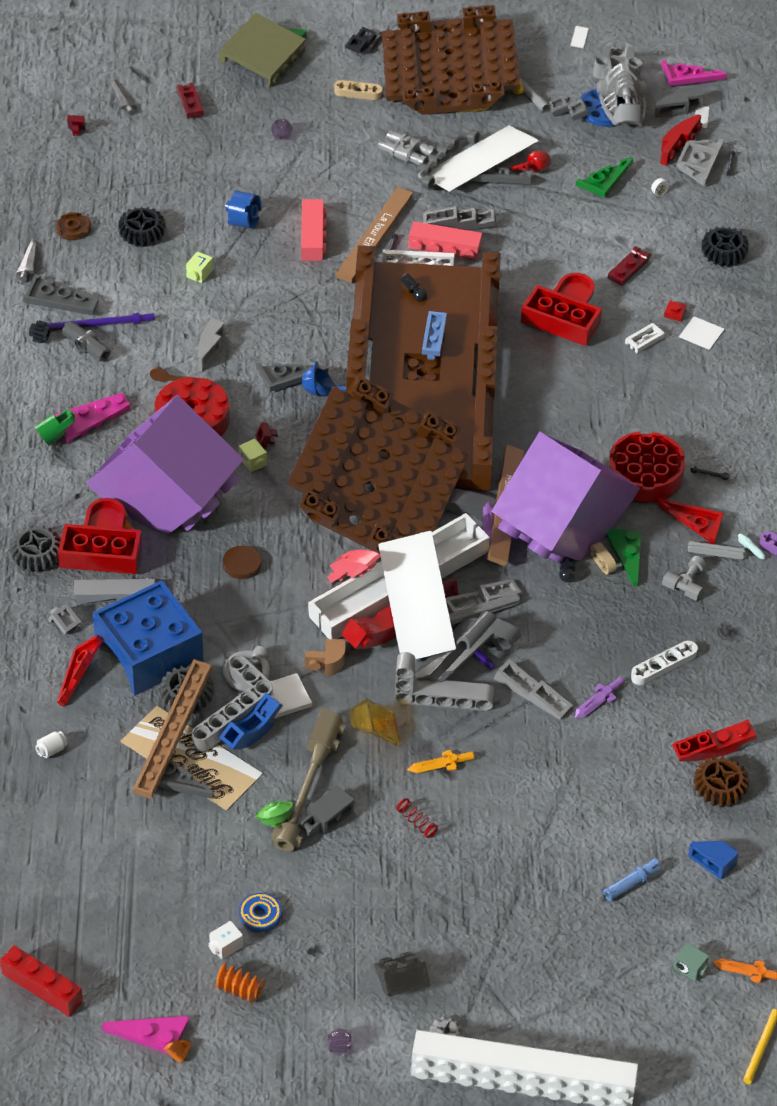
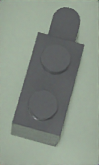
M338 785L328 789L321 798L310 803L307 808V817L301 821L299 828L305 830L309 837H312L318 831L325 835L354 812V798Z

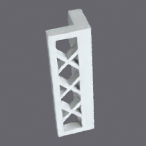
M383 250V262L453 266L454 253ZM387 256H394L397 259L387 260ZM412 257L414 260L406 261L405 258ZM430 258L432 261L424 262L423 259ZM450 259V263H442L440 260Z

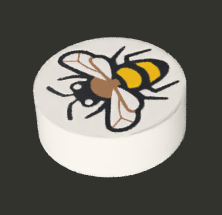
M659 178L652 184L651 190L655 195L662 196L667 192L669 183L665 179Z

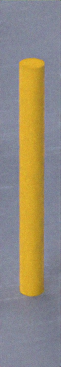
M773 1009L744 1076L743 1081L747 1084L752 1083L777 1023V1009Z

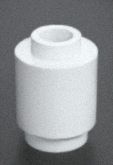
M61 731L52 732L37 740L35 748L40 756L48 758L64 750V747L67 746V740Z

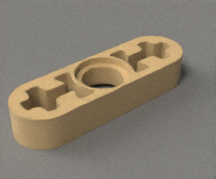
M339 80L334 84V93L341 97L379 100L382 97V87L378 84Z

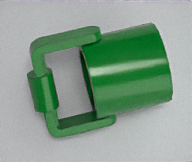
M66 409L58 416L51 414L37 424L35 428L46 444L50 446L67 433L65 429L75 422V414L69 409Z

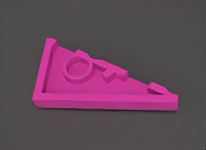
M662 60L661 66L669 86L726 79V72L714 69L713 72L703 71V67L678 63L677 66L667 64L666 60Z
M187 1016L110 1021L103 1023L102 1031L168 1054L164 1048L172 1041L181 1040L190 1021Z

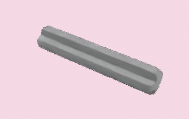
M689 541L688 552L740 560L744 558L745 554L744 548Z

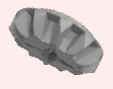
M442 1016L441 1019L434 1020L432 1026H430L429 1032L444 1034L446 1028L450 1027L451 1033H448V1035L464 1037V1027L461 1026L460 1021L453 1020L452 1016L450 1018Z

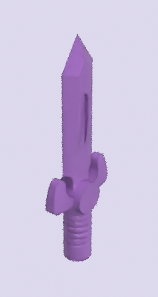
M488 501L483 507V531L489 536L490 546L494 513L491 512L493 507ZM488 553L485 554V559H488Z
M618 677L609 686L598 684L594 691L602 692L594 694L578 707L575 718L586 717L606 700V697H609L607 699L608 703L616 700V696L612 692L624 684L623 678Z

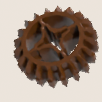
M723 755L720 759H717L715 756L712 760L707 758L705 763L701 762L699 768L695 770L693 779L695 791H698V797H703L704 802L711 801V806L715 803L719 807L722 804H725L727 807L731 803L736 805L738 800L742 801L744 795L748 792V772H745L744 766H739L738 761L732 762L731 757L728 760L724 759Z

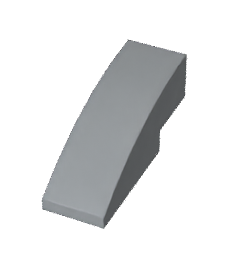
M213 317L206 325L199 341L200 371H203L221 350V339L225 336V323Z

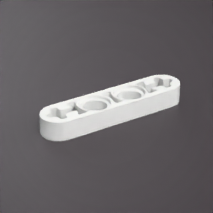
M684 641L636 665L631 672L632 682L637 685H644L695 659L698 646L693 641ZM675 656L678 660L669 661L667 657ZM658 664L662 668L655 670L651 665Z

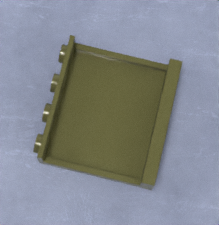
M255 12L220 49L219 61L223 64L228 59L237 62L267 78V87L270 88L273 83H277L282 74L287 72L288 67L296 62L297 57L303 55L306 49L304 46L306 39Z

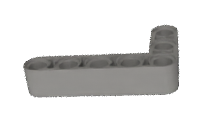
M409 652L398 654L395 673V700L397 702L481 711L492 709L494 688L491 685L447 680L433 682L430 679L419 681L418 678H415V656Z
M235 655L230 658L229 668L231 678L244 692L193 729V743L198 751H207L220 742L221 739L219 737L230 721L238 722L248 716L265 694L263 692L270 693L274 697L272 683L241 655Z

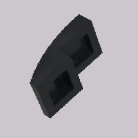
M362 27L357 35L353 34L345 48L360 54L375 40L377 34L375 31Z

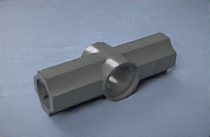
M71 321L67 322L62 329V334L73 341L81 353L87 352L102 362H105L111 354V349L100 342L92 330L85 331L75 322Z

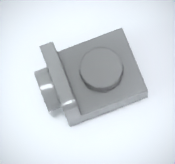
M67 603L62 607L58 605L50 611L51 616L48 618L49 622L54 621L64 635L81 623V620Z

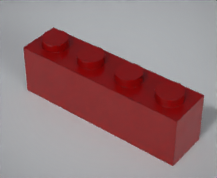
M13 945L0 959L3 975L70 1017L83 1003L82 988L17 946Z

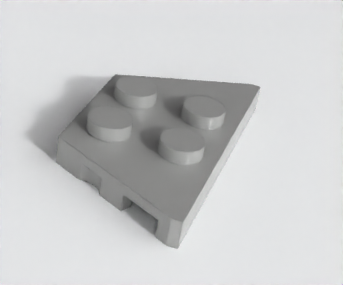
M718 139V142L709 143L708 140L687 141L678 159L677 168L705 186L722 149L724 139Z

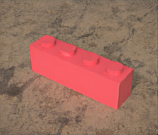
M302 199L301 261H323V254H326V243H323V241H326V231H323V229H326V219H323V217H326L327 207H323V199Z
M414 221L409 234V249L454 253V256L474 260L478 259L482 245V233Z

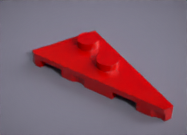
M658 498V507L711 544H715L723 519L722 512Z
M98 634L74 648L57 699V703L61 706L66 705L103 642L104 638Z

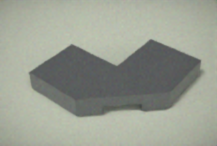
M563 95L548 102L554 117L570 111L573 121L589 115L583 99H572L569 96Z

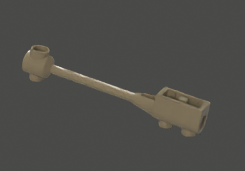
M322 708L306 748V750L313 752L310 768L292 815L288 822L275 825L270 839L274 841L276 848L284 852H290L294 847L299 848L303 836L299 835L300 829L296 826L318 768L331 751L336 752L340 741L336 739L337 735L342 736L346 726L342 724L343 718L338 713Z

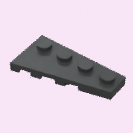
M37 274L34 275L24 297V303L88 315H94L99 304L97 297L79 290L76 292L72 291L66 285L59 286L53 280L41 279L40 275Z

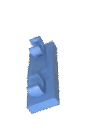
M428 312L422 346V354L427 355V360H435V356H440L447 313Z

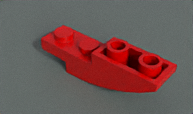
M698 114L683 120L662 139L660 164L667 166L670 160L673 161L677 150L684 147L687 141H694L696 133H699L702 128V115Z
M749 719L713 733H711L710 729L672 743L679 762L701 761L707 758L711 759L714 756L720 757L739 751L738 746L757 738Z

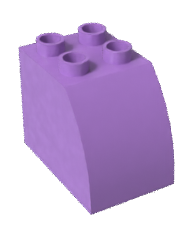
M176 395L130 433L86 484L101 498H112L121 502L130 518L149 528L169 534L181 525L188 531L201 517L206 518L219 505L220 501L217 498L222 492L224 494L227 493L239 481L241 477L235 472V469L244 459L186 402Z
M539 431L491 512L502 518L498 526L500 530L513 538H521L530 543L528 548L546 559L550 557L560 564L563 563L566 556L580 561L590 552L589 547L600 542L606 536V533L613 528L638 493L640 487L582 450Z

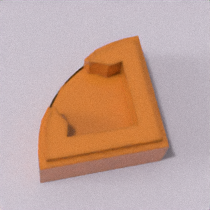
M176 1040L166 1045L164 1050L180 1063L184 1062L192 1043L187 1040Z

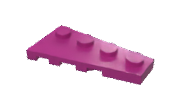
M122 392L69 409L75 414V422L65 429L67 433L64 435L67 444L73 442V439L77 436L82 437L86 435L87 431L93 427L98 428L102 426L104 421L112 420L129 411L130 404L124 393Z

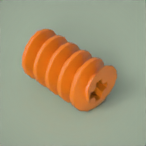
M225 962L217 976V989H224L226 993L232 992V995L235 997L240 995L242 1000L247 999L249 1003H254L261 995L266 980L263 978L260 983H257V975L250 980V972H247L243 977L242 969L234 973L235 966L233 965L227 970V963Z

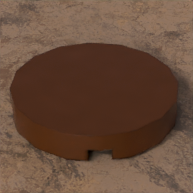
M78 212L63 214L56 221L57 234L66 240L83 239L91 231L89 218L86 215L85 217Z
M249 546L230 548L223 557V569L232 578L248 579L253 574H257L261 568L260 554Z

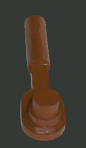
M159 366L150 371V377L160 382L184 378L170 375Z

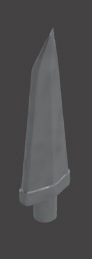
M113 79L111 85L119 107L122 110H127L129 115H133L135 113L134 109L137 107L136 104L130 99L119 83Z
M33 239L16 273L20 276L22 282H26L28 276L34 274L37 245Z

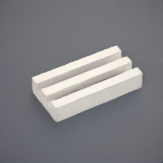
M652 323L627 337L625 344H630V348L635 349V352L639 353L662 340L665 333Z

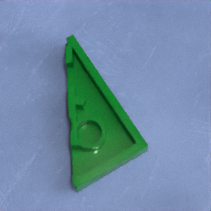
M633 158L623 159L620 161V164L614 167L609 165L597 172L590 173L586 179L581 180L579 178L576 180L575 186L605 198L633 164Z
M611 528L605 537L609 539L611 548L616 553L619 563L625 568L629 581L633 586L637 587L641 531Z

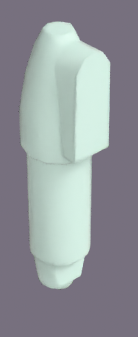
M743 534L738 535V541L745 548H748L761 560L765 559L764 553L750 538Z

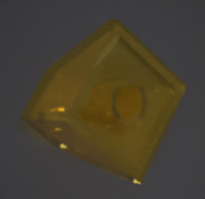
M367 698L349 710L352 727L393 745H400L393 711Z

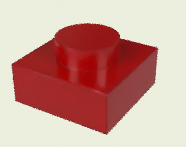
M669 300L664 317L682 321L687 305Z

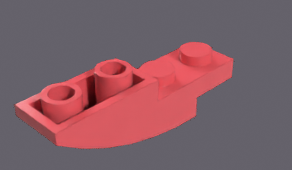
M369 550L346 552L330 565L333 572L327 578L332 583L337 579L341 581L349 575L351 578L356 575L361 577L377 565L376 560L381 556L379 553Z

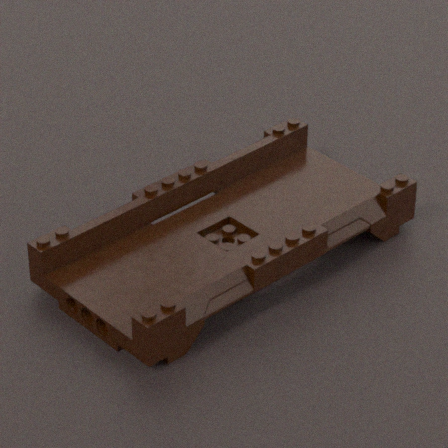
M358 245L346 392L353 395L352 391L359 376L366 379L369 340H371L372 353L369 381L393 392L394 394L391 399L423 415L428 410L460 426L461 429L455 443L450 445L469 455L454 488L490 490L501 253L483 252L482 267L375 262L376 246ZM409 273L416 282L420 283L419 288L427 291L428 296L425 301H416L413 297V292H408V288L400 280L404 274ZM429 311L447 313L440 356H435V360H427V355L422 354ZM478 346L476 396H472L474 347ZM394 420L396 427H403L401 420ZM381 451L379 453L382 459L387 460L389 458L386 452Z

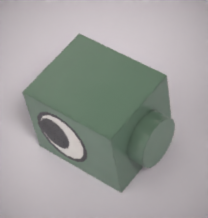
M687 942L675 957L674 969L696 982L700 975L703 977L709 969V955Z

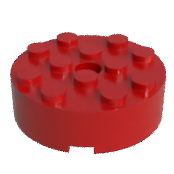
M184 377L167 384L156 396L155 413L178 395L220 436L225 433L229 426V398L224 389L210 379Z
M641 431L633 432L621 437L613 445L608 468L640 487L633 500L657 502L659 497L667 499L680 488L685 468L684 453L674 440L657 432H652V434H641Z

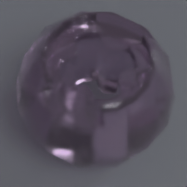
M278 119L273 122L271 132L276 139H287L292 134V125L287 119Z
M337 1028L332 1030L328 1035L329 1051L333 1055L340 1057L348 1054L352 1048L351 1034L346 1029Z

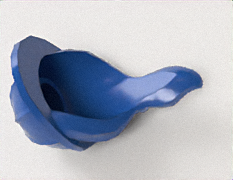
M314 361L312 367L306 370L302 376V385L309 394L328 396L333 386L346 392V386L334 384L329 374L320 368L318 361Z

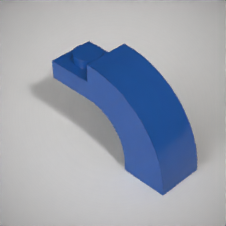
M266 692L248 716L238 722L230 721L219 738L233 750L244 749L254 744L275 724L273 719L283 705L270 693Z

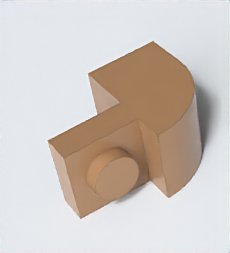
M326 639L325 651H305V670H325V676H332L340 672L345 665L346 639Z

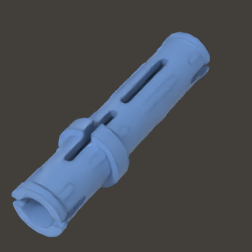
M652 859L644 866L636 867L634 872L604 889L603 894H609L606 896V899L611 902L614 898L638 883L647 881L649 876L661 870L660 865L655 866L659 862L656 859Z

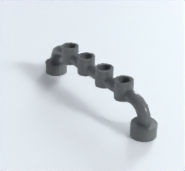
M471 130L470 132L459 133L455 137L448 136L445 140L446 146L439 145L437 147V155L429 154L427 158L428 164L420 163L418 166L417 179L422 183L423 188L433 189L435 177L430 176L432 168L439 166L441 159L448 157L452 148L458 147L459 141L467 139L468 143L477 144L480 140V132Z

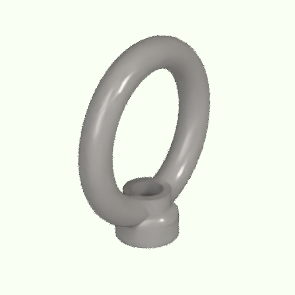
M256 646L253 651L243 650L234 653L226 660L223 666V677L226 683L239 691L244 690L231 678L229 660L235 655L251 658L255 663L261 664L262 674L267 679L270 676V664L267 660L269 653L262 646Z

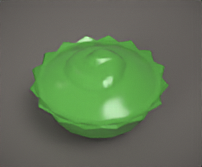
M286 800L271 802L262 809H259L255 813V817L264 825H271V827H275L276 824L281 825L287 822V819L292 815L293 802H287Z

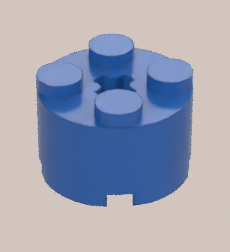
M234 191L231 200L226 203L228 224L244 228H255L260 219L257 216L258 211L262 209L261 197L253 193Z

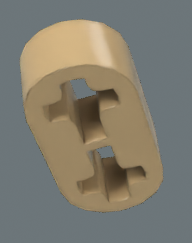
M601 542L589 547L593 560L606 575L616 571L615 560Z

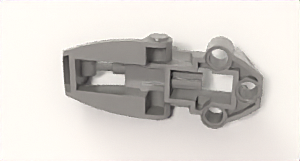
M609 42L605 45L601 57L595 59L593 76L601 79L597 83V93L602 108L615 126L619 124H638V126H642L646 111L645 94L647 93L645 81H639L642 61L634 58V47L631 44L626 43L625 50L623 51L619 48H611V43ZM617 97H623L626 104L618 106Z

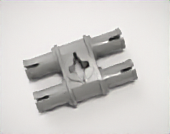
M393 130L387 133L386 139L395 142V144L381 139L378 144L379 150L390 153L393 158L396 157L404 160L405 163L411 162L420 165V163L426 164V156H429V154L435 155L436 152L435 147L423 143L421 139L413 138L408 134H400Z

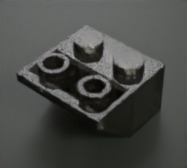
M404 952L400 954V957L394 959L392 957H385L380 959V962L374 963L383 992L388 997L430 987L426 963L416 953Z

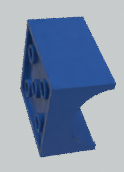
M162 580L93 612L94 635L98 634L104 638L103 642L112 649L126 672L134 696L162 683V679L166 677L167 671L172 672L173 667L180 669L182 665L184 668H187L189 664L191 666L193 659L204 662L202 631Z

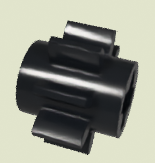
M39 320L36 321V324H31L29 336L33 337V342L43 343V340L47 341L49 339L51 328L46 327L47 322Z

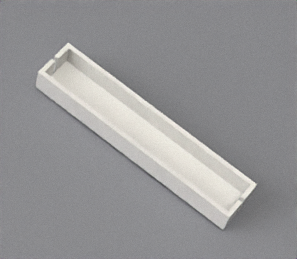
M467 513L432 532L441 579L489 552V536L479 526L476 528L477 524ZM382 561L361 577L356 575L308 602L310 619L319 628L321 627V631L328 639L340 638L342 631L352 618H374L379 611L390 605Z
M416 1030L412 1051L411 1076L419 1079H434L443 1083H460L463 1086H479L488 1090L499 1089L508 1093L518 1092L529 1096H544L553 1100L563 1099L570 1100L573 1103H589L594 1106H632L638 1064Z

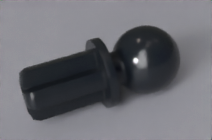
M409 273L401 277L400 280L408 288L409 293L413 292V297L416 301L422 302L427 299V291L419 288L420 283L416 282Z
M566 556L560 565L559 577L563 582L567 583L574 579L575 565L574 559Z

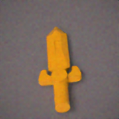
M447 750L442 753L443 757L414 763L407 770L420 773L447 766V770L453 771L457 769V763L473 760L474 754L472 751L456 755L452 754L451 750Z

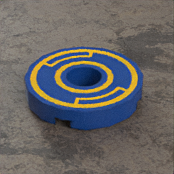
M267 893L251 894L239 906L240 921L248 930L254 932L272 930L281 919L280 903L274 896ZM257 910H264L266 912L262 916L255 914Z

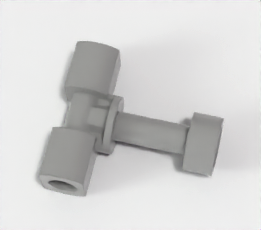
M693 556L688 563L689 570L686 574L678 576L667 571L663 577L662 585L672 590H675L677 587L685 591V596L697 601L703 587L695 584L692 578L696 572L699 573L706 565L705 561L699 556Z

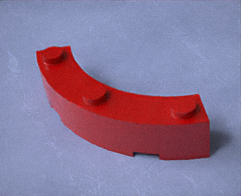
M389 605L379 611L376 617L371 619L369 617L352 618L341 635L355 649H368L394 639L397 636L391 606Z

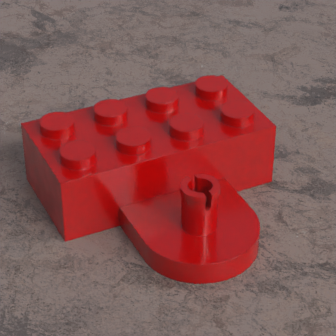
M570 273L560 279L554 290L536 285L521 308L520 322L586 346L601 324L602 308L589 304L590 299L594 295V281L585 274Z
M112 498L98 499L89 505L84 525L64 524L58 551L59 567L137 575L142 549L141 530L123 529L126 515L125 508L121 502Z

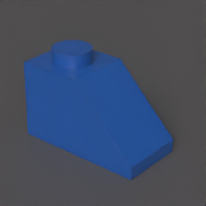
M694 841L690 844L688 856L721 880L737 865L739 853L734 847L727 845L723 841Z

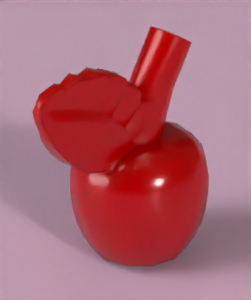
M534 151L528 155L526 162L512 166L510 169H530L532 172L540 173L550 166L551 158L547 152Z

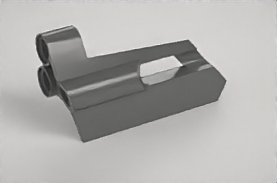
M488 611L483 612L478 618L465 619L453 631L456 649L431 655L415 672V677L419 681L429 678L433 682H442L450 674L454 673L482 645L493 651L510 649L520 638L521 633L516 626L497 619L493 613Z

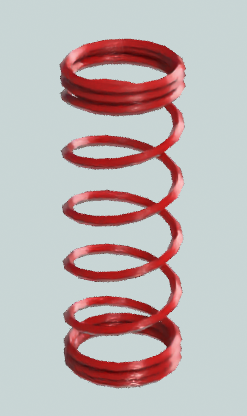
M408 798L402 799L398 803L396 810L402 813L403 817H408L409 822H414V827L419 828L426 838L434 836L438 830V825L433 822L426 828L425 832H422L421 827L428 822L429 817H426L420 826H415V822L422 817L423 812H420L414 821H410L409 817L417 811V807L411 810L409 816H404V811L411 806L412 802ZM405 801H407V803L405 804V806L400 809L401 805H402ZM435 827L433 832L428 835L429 831Z

